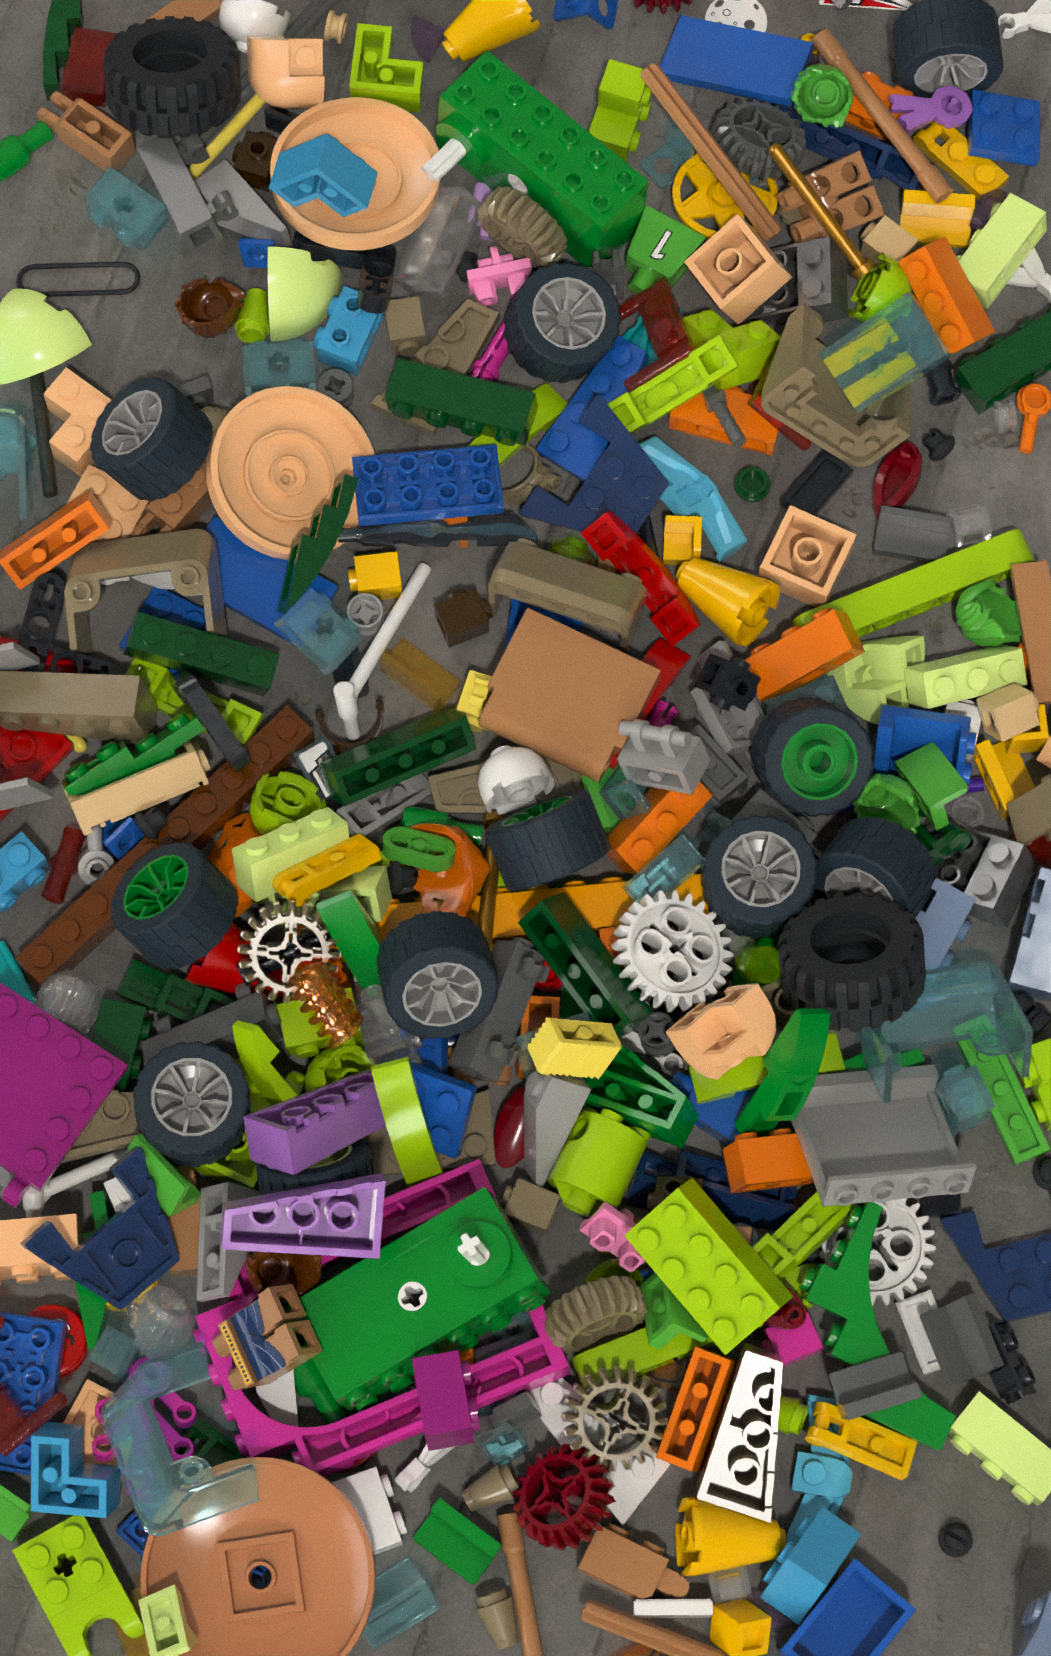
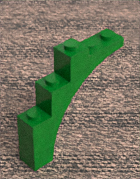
M874 1202L861 1203L860 1206L856 1204L853 1206L845 1223L846 1226L850 1227L844 1241L839 1239L831 1251L829 1260L833 1262L832 1267L825 1264H816L814 1269L809 1267L799 1285V1288L803 1290L800 1297L801 1300L841 1319L839 1324L833 1323L825 1337L824 1344L828 1345L825 1354L848 1366L857 1365L890 1354L878 1329L870 1298L869 1260L872 1239L883 1209L882 1206ZM922 1391L921 1398L863 1415L936 1451H941L956 1418V1415L930 1400Z

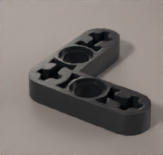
M297 230L295 231L292 248L310 252L313 261H326L329 259L337 266L361 270L357 295V305L360 309L374 314L387 311L392 293L396 260V248L392 244L369 250L344 251L316 243ZM371 292L378 293V295H371Z
M45 573L37 577L31 590L17 644L28 651L35 652L40 661L46 662L48 655L53 656L49 666V673H57L56 664L59 661L69 660L76 666V673L82 674L83 665L89 666L87 674H99L100 671H105L107 675H119L118 669L109 661L52 646L64 600L65 583L54 573ZM47 584H51L54 586L53 591L59 593V595L52 594L47 609L41 607L44 591L38 588L44 589ZM36 616L44 617L49 622L50 629L46 633L37 634L30 629L29 621ZM40 663L39 665L18 669L17 671L44 672L45 664Z
M182 670L168 680L182 703L188 709L193 710L234 771L237 773L252 762L250 757L195 677L190 672Z

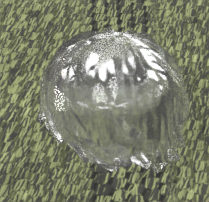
M68 969L50 975L33 998L36 1001L37 1007L57 1020L68 1023V1027L76 1026L77 1032L84 1034L88 1033L90 1027L95 1022L101 1005L99 986L89 977Z
M157 1285L147 1288L124 1308L127 1314L132 1316L129 1326L134 1329L136 1336L134 1344L140 1348L141 1355H146V1359H152L157 1364L171 1361L172 1355L185 1346L195 1327L194 1310L187 1303L186 1296L170 1287Z

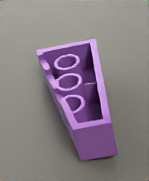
M370 1069L243 1116L250 1159L266 1165L269 1169H277L292 1175L299 1173L370 1133L383 1129L386 1125Z
M382 1173L222 1202L221 1248L222 1250L380 1259L386 1180Z

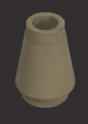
M497 1463L470 1484L468 1488L462 1490L461 1493L468 1508L473 1512L477 1509L515 1499V1495L512 1492L522 1487L509 1463L502 1466Z
M505 1588L497 1589L475 1598L478 1605L475 1611L493 1643H495L496 1649H504L519 1643L512 1596H507Z

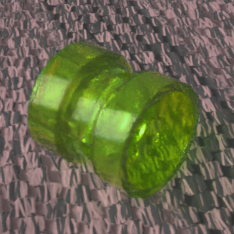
M750 946L743 949L738 954L736 960L738 975L748 983H771L776 981L780 977L778 951L770 946Z

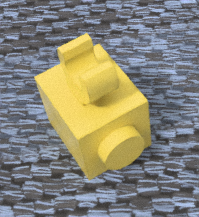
M470 670L456 711L466 715L471 731L481 732L484 728L478 726L483 709L491 696L488 693V683L492 676Z

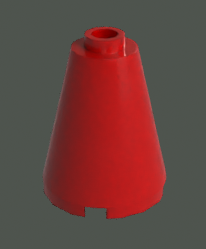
M232 922L229 931L224 935L222 941L210 953L190 965L185 980L192 984L236 994L235 986L244 982L236 964L243 958L250 957L248 954L238 953L237 950L238 945L250 944L249 941L241 938L240 933L242 929ZM282 969L269 975L282 980ZM260 979L251 983L253 993L256 992L255 986ZM269 986L262 991L267 997L271 988ZM278 990L276 998L270 1001L274 1002L278 997L283 999V991Z

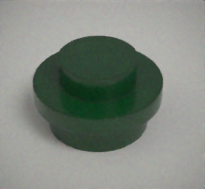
M748 467L741 470L737 474L734 483L736 494L742 500L750 503L763 500L768 495L771 486L767 473L757 467Z

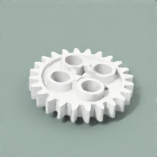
M661 890L656 893L653 899L647 894L640 900V904L635 901L628 908L629 913L625 912L621 916L619 921L622 925H619L613 932L620 939L611 945L612 949L621 952V954L613 960V963L625 966V969L618 976L620 978L630 977L633 980L628 986L629 991L637 987L642 990L639 998L640 1001L645 1000L650 995L653 997V1008H657L663 1001H666L668 1012L673 1011L678 1003L684 1012L692 1006V1003L696 1006L700 1002H705V998L708 1000L712 999L718 993L716 989H720L725 985L726 980L722 976H726L732 969L725 962H728L733 957V953L723 948L732 940L731 938L720 936L719 933L726 925H715L712 922L717 915L716 913L711 912L706 915L703 912L706 902L702 901L695 907L692 905L691 894H688L682 901H679V895L676 890L667 899ZM667 920L676 924L678 932L668 926ZM641 942L650 945L653 954L646 952ZM670 948L674 949V951H675L676 953L673 954V953L670 951ZM692 948L699 950L704 960L697 958ZM667 970L676 974L678 982L669 978Z
M907 1198L874 1202L883 1207L881 1215L884 1218V1225L875 1229L872 1242L876 1239L879 1240L881 1245L878 1249L879 1252L875 1249L871 1251L869 1264L877 1265L882 1272L880 1280H869L872 1306L875 1299L880 1298L884 1308L888 1307L891 1295L898 1302H902L904 1300L902 1289L914 1294L917 1288L913 1279L924 1282L927 1278L920 1268H931L934 1263L924 1257L926 1254L934 1253L936 1250V1246L926 1243V1240L934 1236V1231L923 1230L922 1228L928 1222L929 1217L922 1216L917 1218L915 1214L920 1204L916 1203L908 1207L905 1205ZM846 1220L819 1247L821 1248V1261L829 1267H832L833 1264L829 1257L836 1244V1239L846 1235L850 1228L845 1225ZM894 1239L906 1241L910 1247V1253L906 1256L896 1255L891 1250L890 1242ZM882 1255L892 1264H895L897 1267L896 1272L891 1271Z

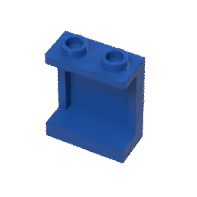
M882 705L877 732L873 775L879 773L899 776L895 761L930 742H934L963 780L970 784L973 762H966V755H974L977 734L969 732L971 717Z

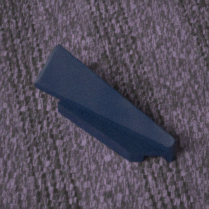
M794 102L792 107L780 104V110L783 112L790 111L791 119L800 121V128L805 130L806 149L831 160L860 151L871 177L882 180L883 176H885L905 190H918L921 186L915 172L892 143L846 124H843L842 127L834 128V124L824 127L819 122H804L801 119L802 116L794 108ZM771 103V105H773L774 107L779 105L776 103ZM927 159L930 164L935 165L936 162Z
M644 1151L632 1177L626 1198L627 1206L647 1210L649 1191H655L658 1176L703 1178L705 1193L731 1224L777 1231L803 1205L797 1198L798 1189L795 1186L731 1194L725 1162L685 1151H680L676 1164Z

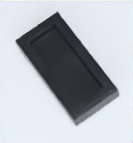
M824 449L780 499V505L787 510L791 505L817 516L852 476L854 469Z

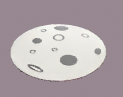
M715 0L711 3L705 15V20L761 32H765L767 28L766 12L757 0Z

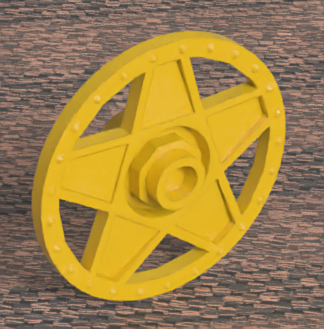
M699 153L688 159L681 166L674 179L672 202L676 214L685 226L706 236V239L709 240L717 231L707 229L694 220L714 217L721 229L737 214L744 219L743 211L709 166L704 163ZM741 173L749 184V176L744 173ZM687 175L697 191L681 202L680 187L684 177ZM770 177L765 181L769 192L749 184L774 217L778 204L776 181Z

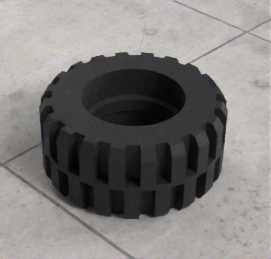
M165 16V19L159 20L155 18L147 19L143 24L135 23L129 26L126 32H119L105 50L103 69L108 108L111 110L112 115L120 123H123L126 128L132 131L139 130L142 135L151 137L154 134L159 135L160 138L170 139V136L184 138L190 137L192 133L198 132L202 134L208 132L210 127H218L223 124L225 119L233 114L240 102V71L236 44L223 29L218 26L214 28L211 22L205 20L199 22L195 21L194 17L186 16L183 19L175 18V16Z
M854 892L852 896H844V893L834 894L831 899H817L813 901L811 907L804 906L795 918L791 917L779 937L778 955L781 987L787 1003L792 1006L794 1011L802 1008L826 1009L830 1012L829 1030L840 1031L841 1028H850V1032L861 1031V1028L871 1027V1029L882 1027L883 1022L888 1020L892 1023L903 1015L902 1011L908 1012L917 1003V1000L924 991L926 967L922 928L908 910L905 911V908L895 901L887 902V899L883 896L874 895V897H868L865 893ZM846 959L870 960L867 962L850 965L835 963Z

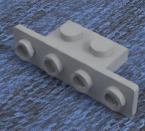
M722 640L716 642L698 656L697 661L702 669L710 653L730 660L733 654L727 642ZM698 688L691 691L690 693L696 703L697 710L704 718L713 736V740L727 755L745 753L754 768V763L751 760V752L753 751L752 741L762 719L766 718L756 698L748 704L745 711L731 706L728 712L709 702L711 695Z

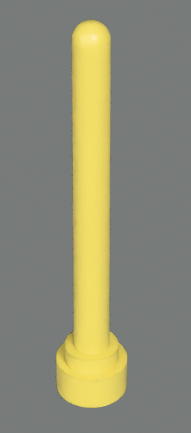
M256 93L205 148L209 158L203 163L191 164L187 168L194 181L198 179L264 106L266 102L261 100Z

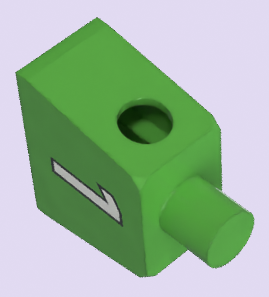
M647 205L626 256V269L635 274L628 284V288L640 297H646L653 284L665 291H670L689 270L684 261L705 243L706 236Z

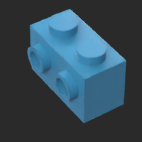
M344 286L340 296L332 298L327 311V316L330 318L325 328L319 327L313 346L317 349L319 362L358 376L384 318V312L374 314L360 309L357 305L358 291Z
M22 831L0 849V912L10 909L17 902L21 894L28 888L38 885L46 877L47 872L51 870L45 856Z

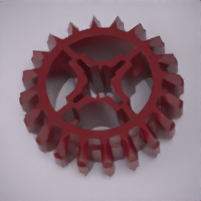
M563 1443L561 1449L557 1446L549 1445L548 1455L543 1452H536L537 1463L535 1465L525 1463L529 1472L526 1477H517L518 1481L522 1484L521 1489L512 1492L515 1498L520 1500V1502L512 1507L515 1513L520 1515L517 1522L520 1527L526 1530L525 1533L529 1538L538 1541L540 1545L546 1548L553 1547L557 1550L565 1551L566 1547L569 1546L572 1549H579L580 1539L585 1542H592L591 1531L593 1529L598 1532L603 1531L600 1524L603 1517H612L610 1512L606 1510L607 1505L616 1502L614 1497L608 1494L609 1491L616 1487L613 1481L608 1478L611 1472L603 1464L594 1465L598 1458L595 1454L586 1459L587 1454L580 1458L586 1449L584 1447L572 1450L569 1444ZM570 1470L581 1471L575 1476L571 1474L566 1478L561 1476L562 1473ZM562 1516L567 1518L566 1521L559 1524H548V1521L552 1518L558 1519Z

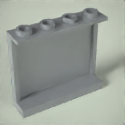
M935 1064L817 1075L803 1108L796 1119L791 1121L823 1207L846 1206L875 1201L885 1202L887 1200L906 1198L917 1199L946 1194L957 1195L969 1192L976 1164H964L935 1094L939 1078Z

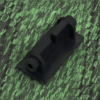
M1004 1323L991 1324L994 1332L991 1334L1004 1365L1001 1366L1002 1369L991 1373L990 1376L1000 1399L1005 1398L1009 1405L1022 1399L1019 1394L1020 1391L1023 1396L1035 1394L1036 1391L1033 1384L1036 1383V1379L1028 1363H1022L1016 1350L1019 1348V1342L1014 1331L1010 1327L1006 1328Z

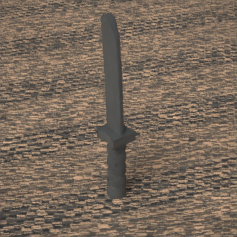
M671 335L665 337V343L679 362L689 356L691 351L683 341ZM713 385L702 392L708 413L715 411L716 417L720 420L722 427L725 428V432L730 437L734 447H740L745 444L746 437L739 425L736 424V420L731 415L730 410L726 407L727 402L724 390L722 389L718 392Z

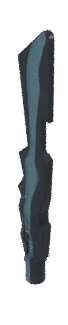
M513 514L454 525L447 524L443 519H435L425 522L413 521L342 528L338 542H357L363 546L394 548L393 544L401 543L416 547H448L452 541L477 540V547L507 546L509 542H517L519 538L527 539L537 544L538 537Z

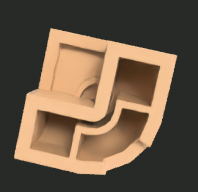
M247 36V68L250 86L261 100L272 107L282 109H310L318 104H323L325 76L323 75L322 38Z
M758 983L729 987L724 991L726 997L718 999L707 1006L704 1002H700L666 1031V1034L683 1059L698 1073L707 1078L718 1080L730 1068L744 1061L746 1057L764 1056L772 1046L776 1033L775 1014Z

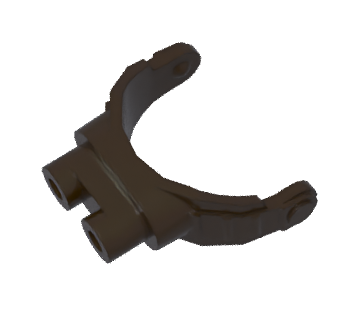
M376 700L378 720L375 729L364 740L356 743H343L330 736L324 724L322 709L316 710V721L319 723L320 730L325 738L332 744L335 756L379 738V733L383 727V714L385 711L382 700Z

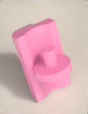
M497 246L489 247L490 257L477 260L478 268L467 270L469 295L474 294L477 303L487 307L498 303L496 289L509 287L511 299L513 300L523 283L532 275L530 258L514 260L512 253L499 255Z
M605 1201L593 1216L585 1219L580 1224V1231L590 1238V1245L599 1251H609L619 1258V1265L628 1272H633L644 1262L643 1257L624 1236L636 1225L633 1222L634 1214L628 1209L624 1208L618 1211Z

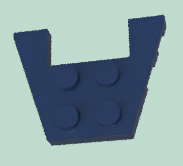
M597 394L579 421V424L610 443L603 456L569 506L539 486H536L519 514L528 519H535L550 523L551 525L582 532L609 510L637 534L669 486V482L604 399Z
M137 1146L132 1148L109 1168L130 1195L132 1201L79 1246L72 1250L52 1222L49 1221L43 1223L20 1243L24 1249L120 1310L124 1309L180 1260L165 1214L161 1212L155 1194L157 1191L153 1179L150 1178L146 1168L144 1152Z
M975 1211L940 1220L945 1234H948L956 1246L957 1252L963 1261L968 1264L977 1278L978 1284L1004 1323L1051 1312V1234L985 1249Z

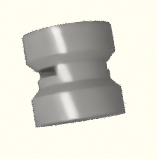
M361 593L356 595L347 606L348 626L356 637L372 639L376 637L384 623L382 603L372 594Z

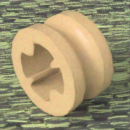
M329 11L325 25L324 41L330 42L331 39H335L337 44H343L348 25L347 13H342V15L338 16L335 11Z

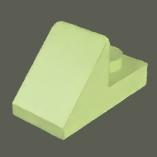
M175 1584L138 1600L150 1656H178L192 1650L199 1643L198 1638L187 1624L181 1593Z

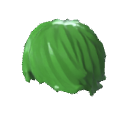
M823 63L813 64L807 67L806 70L799 72V77L796 78V82L793 84L794 89L790 92V96L794 102V108L802 116L801 119L804 122H819L824 127L833 124L834 128L842 127L853 102V91L848 78L840 69Z
M993 577L967 588L960 595L955 611L958 619L957 625L961 628L967 640L980 646L999 647L1003 643H1018L1022 634L1016 601L1011 600L1005 594V588L996 587V581Z
M878 773L870 775L871 779L864 787L862 795L852 802V805L855 806L853 811L856 813L857 819L869 816L887 819V821L895 822L907 831L916 834V828L920 826L922 817L919 816L917 798L911 785L891 774Z

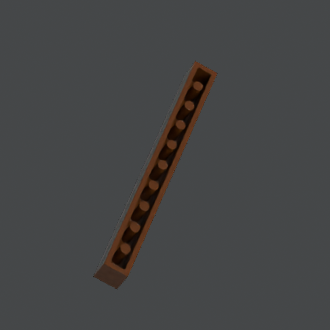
M288 705L282 709L243 746L252 761L250 764L236 773L228 761H226L208 778L209 784L205 786L202 784L166 817L168 820L167 826L157 832V840L148 839L147 837L143 838L15 957L20 969L47 994L116 930L110 915L114 892L126 872L139 859H142L150 851L160 848V846L170 845L175 842L190 843L201 850L224 829L226 822L237 817L250 805L255 786L263 775L269 774L268 778L278 777L279 772H285L299 759L301 753L307 751L315 744L313 730Z

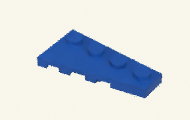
M618 335L611 349L595 366L535 449L542 458L585 483L610 443L579 424V421L597 394L608 404L626 392H632L637 389L650 358L647 352Z

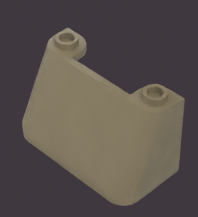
M803 304L787 319L762 388V409L845 463L854 467L869 466L911 436L910 375L854 408L843 390L886 365L889 361L877 362L865 371L858 366H854L835 378L823 360L836 352L815 339L823 330L822 316Z

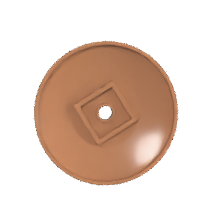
M266 1457L241 1458L224 1462L198 1474L184 1484L163 1507L151 1528L143 1552L140 1578L141 1596L144 1598L174 1584L181 1593L187 1624L198 1638L199 1643L192 1650L178 1656H348L362 1636L373 1607L376 1590L375 1557L368 1531L359 1513L343 1492L316 1471L288 1460ZM261 1565L267 1567L272 1575L271 1583L264 1589L257 1588L251 1579L254 1569Z

